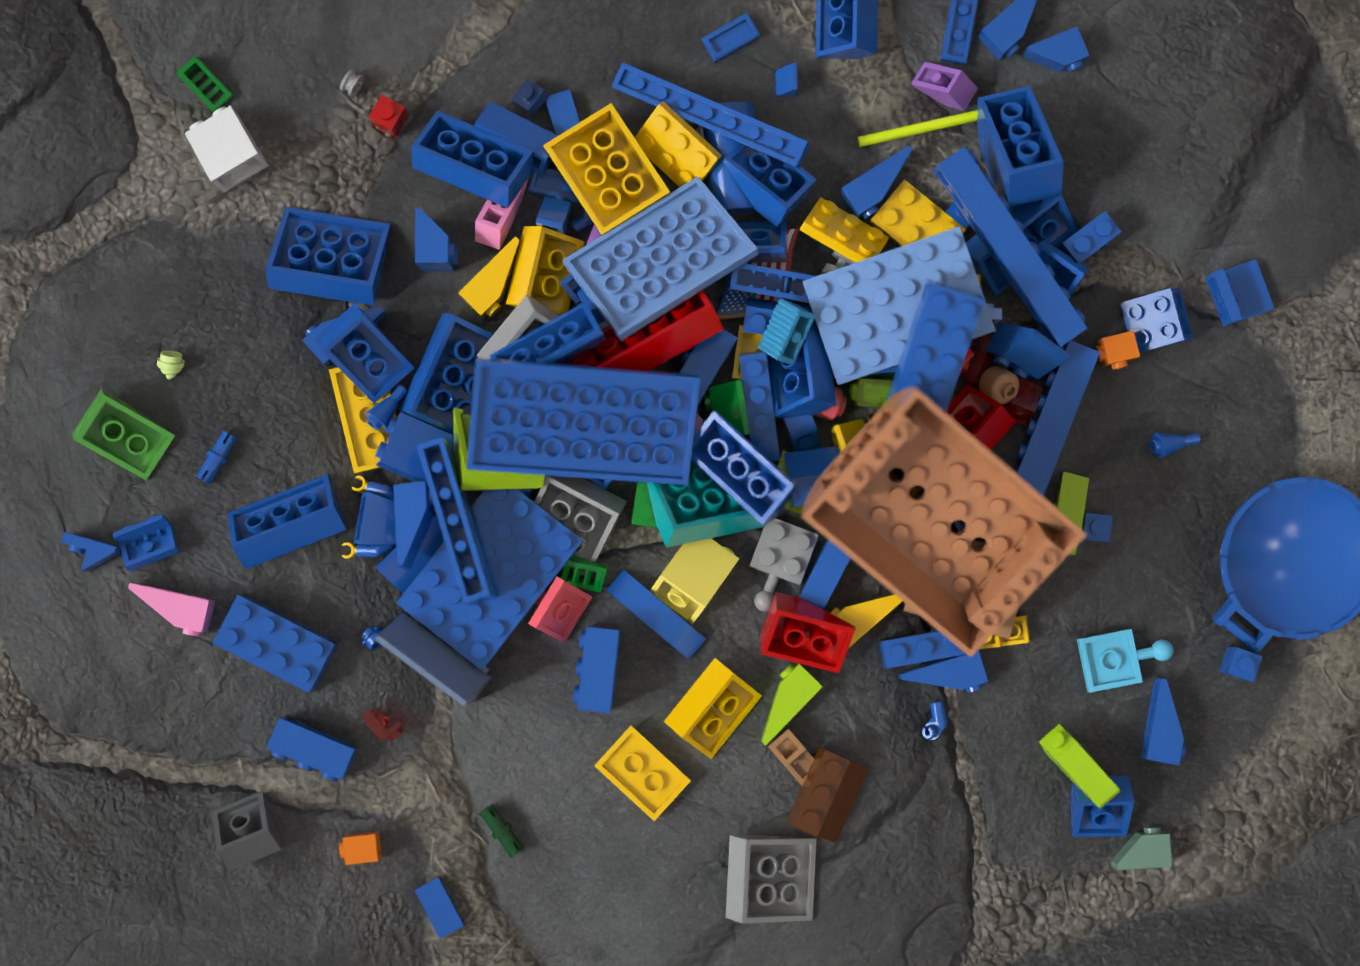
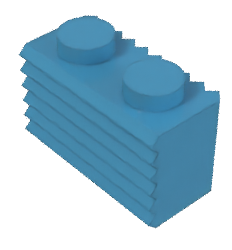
M779 299V304L773 310L772 319L769 320L770 324L764 330L765 332L762 335L761 344L758 345V348L778 361L793 365L816 315L798 304Z

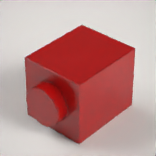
M381 94L368 118L374 126L397 137L409 114L404 106Z

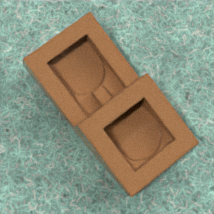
M787 729L768 747L800 785L803 786L814 758L793 733Z

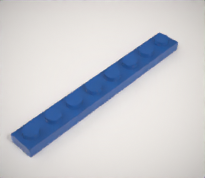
M623 62L611 86L620 92L655 107L664 101L681 118L798 169L810 146V143L806 140Z

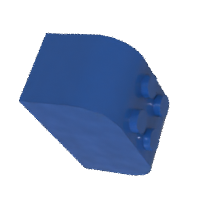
M1026 86L979 97L977 104L978 138L985 164L998 195H1001L1007 201L1009 207L1059 196L1062 192L1064 161L1031 87Z

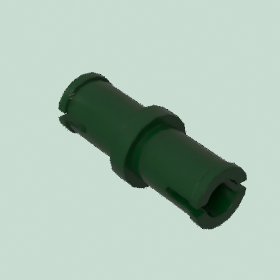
M493 803L479 813V816L482 817L493 832L491 834L493 839H498L510 858L517 855L519 850L522 851L525 848L510 829L512 827L511 824L504 821Z

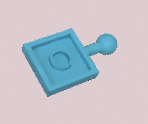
M1132 629L1077 639L1086 688L1089 693L1142 683L1139 660L1155 658L1159 661H1167L1174 652L1172 644L1167 640H1158L1152 647L1136 650Z

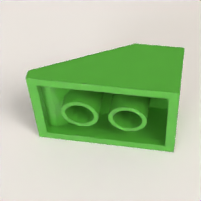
M103 389L99 391L72 433L74 440L144 480L148 479L175 437V434Z

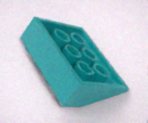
M692 459L690 460L688 485L647 482L656 525L666 548L764 527Z

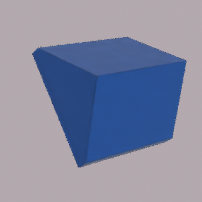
M769 221L736 222L758 248V255L746 263L787 262V221H783L778 227Z

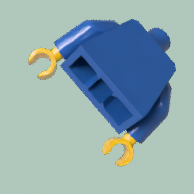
M357 475L355 478L363 481V485L358 489L352 487L354 491L362 494L354 542L342 544V546H350L352 550L350 555H342V557L346 559L354 558L355 556L379 557L393 551L396 547L394 490L388 485L374 481L369 482L364 477Z

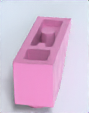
M531 175L508 208L490 200L485 202L475 221L476 242L500 250L512 227Z
M129 583V589L172 625L183 628L182 633L199 636V632H208L215 600L138 583Z

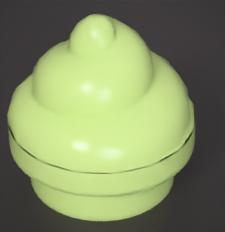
M162 351L160 357L157 358V366L166 375L167 379L174 378L185 365L182 353Z

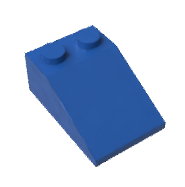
M739 144L723 160V163L755 210L776 227L807 198L817 180L801 166L798 169L743 144Z
M356 303L315 338L321 351L374 404L414 369V366Z

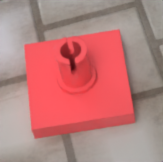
M556 577L548 592L545 590L535 603L539 607L528 624L565 643L591 601L592 596Z

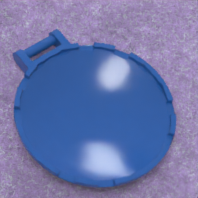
M1312 477L1283 479L1263 487L1250 496L1233 515L1223 537L1220 552V570L1224 588L1229 598L1216 612L1212 619L1213 622L1218 626L1223 625L1247 645V649L1254 654L1259 653L1273 635L1284 638L1311 639L1332 630L1336 631L1349 623L1360 612V500L1338 484ZM1235 611L1259 630L1254 637L1230 618Z

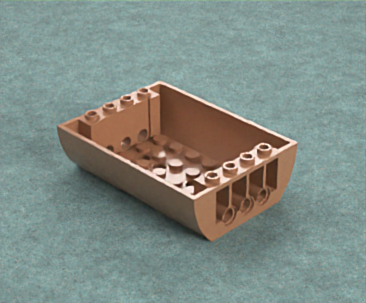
M915 387L905 388L887 400L817 478L807 496L802 511V517L970 657L975 654L1087 535ZM901 468L904 471V475L900 480L894 481L888 477L891 469ZM921 485L925 489L924 494L919 498L911 497L909 495L911 487ZM962 520L965 522V528L961 532H953L950 529L952 522ZM982 537L986 540L985 546L979 550L973 549L971 547L972 540Z

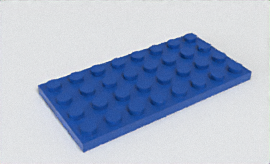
M476 358L467 470L688 485L700 377L699 375Z

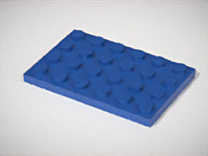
M518 489L484 490L470 508L495 590V598L471 606L463 603L444 541L396 603L480 670L485 669L583 542L581 538Z

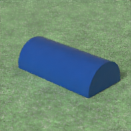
M719 103L755 119L754 106L750 103ZM703 127L704 139L722 155L707 175L708 189L729 215L758 213L723 163L724 158L740 143Z

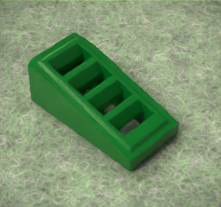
M196 55L176 72V75L213 113L233 97V94ZM199 67L201 71L190 80L187 76ZM206 74L208 79L197 88L194 84ZM213 82L216 86L207 95H204L202 91ZM221 90L224 94L212 104L209 99Z
M572 555L565 564L563 571H560L556 577L577 588L601 592L608 567ZM571 567L575 568L573 575L569 574ZM582 569L586 570L584 578L580 577ZM592 571L597 572L595 582L590 581Z

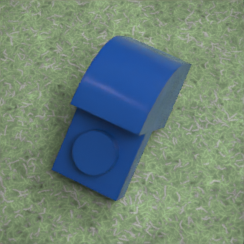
M812 415L780 418L787 430L794 452L812 450L821 446Z

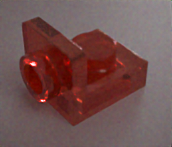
M1018 378L1020 384L1018 393L1010 400L1005 409L1014 419L1015 423L1027 425L1036 411L1043 387Z
M371 709L361 717L382 742L388 738L394 741L404 732L401 727L406 722L403 719H400L389 728L387 726L389 720L380 710L375 712Z

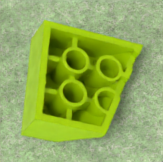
M453 409L454 453L461 490L543 488L545 475L467 470L471 415L463 414V409Z

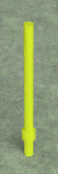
M977 110L859 136V147L977 121Z

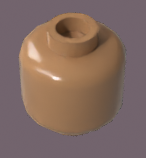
M998 365L992 366L982 373L979 389L981 393L996 402L1007 404L1016 397L1020 384L1018 377L1013 372Z

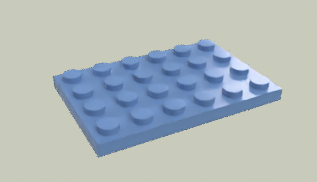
M697 176L563 259V263L622 341L757 256L758 248Z
M960 226L802 281L813 314L816 315L815 320L838 385L899 364L927 278L980 294L984 298ZM985 301L971 339L995 331Z

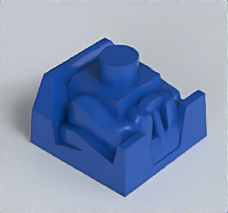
M1047 238L1037 246L1040 251L1038 256L1044 264L1047 263L1053 269L1055 281L1059 287L1063 286L1067 290L1071 298L1089 271V268L1080 262L1075 263L1070 256L1051 245V239Z

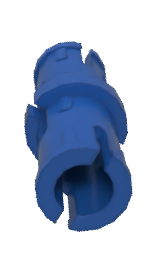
M223 430L213 449L208 450L206 454L208 457L198 474H196V477L211 485L221 465L226 464L227 459L225 458L238 438Z

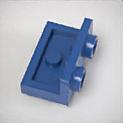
M163 514L151 516L143 522L126 526L122 530L113 533L114 539L120 545L124 566L129 572L180 552L174 526Z

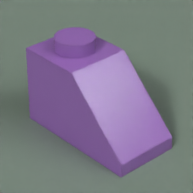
M928 62L923 63L911 83L913 87L943 105L965 111L978 89L962 70Z

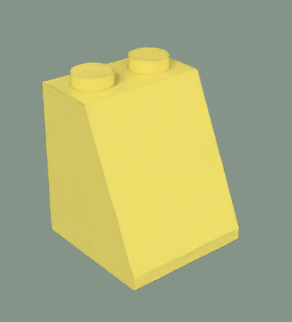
M712 538L683 544L650 592L692 625L739 558L735 556L731 549L721 546Z

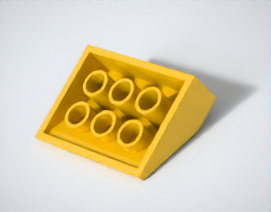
M612 103L543 145L601 235H604L670 194L669 189Z

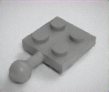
M776 518L764 525L749 565L751 568L769 574L764 589L758 592L754 598V604L758 610L763 612L770 610L774 598L773 593L779 578L800 586L819 536L818 534Z

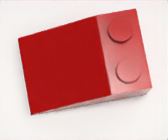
M776 592L760 635L761 654L839 673L856 627L804 599Z

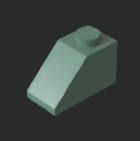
M1158 826L1144 827V832H1136L1111 860V866L1116 870L1172 867L1170 834L1161 831V827Z

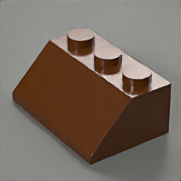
M819 746L804 784L787 818V822L793 827L811 835L836 843L869 768Z

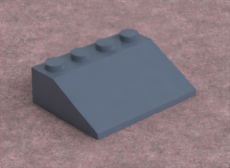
M408 612L401 613L375 638L376 641L463 706L473 703L492 678L488 673L490 670L488 666L484 670H480Z

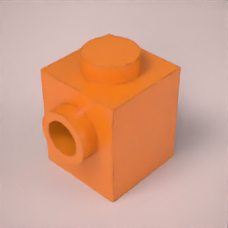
M1134 331L1102 338L1097 341V346H1095V350L1100 352L1097 359L1098 362L1102 361L1103 367L1112 366V370L1127 367V361L1140 357Z

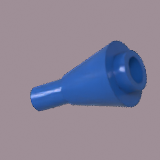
M399 385L390 397L385 398L365 412L367 416L366 422L377 431L380 429L386 430L398 406L397 404L405 396L407 390Z
M1155 432L1149 441L1150 451L1158 459H1161L1185 446L1199 444L1200 436L1198 433L1182 436L1179 434Z

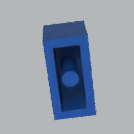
M1104 211L1064 241L1057 249L1070 256L1075 263H1082L1119 235L1121 230L1107 212Z

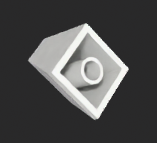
M231 106L217 109L211 118L194 123L190 126V130L185 133L208 178L223 193L269 166L239 115Z

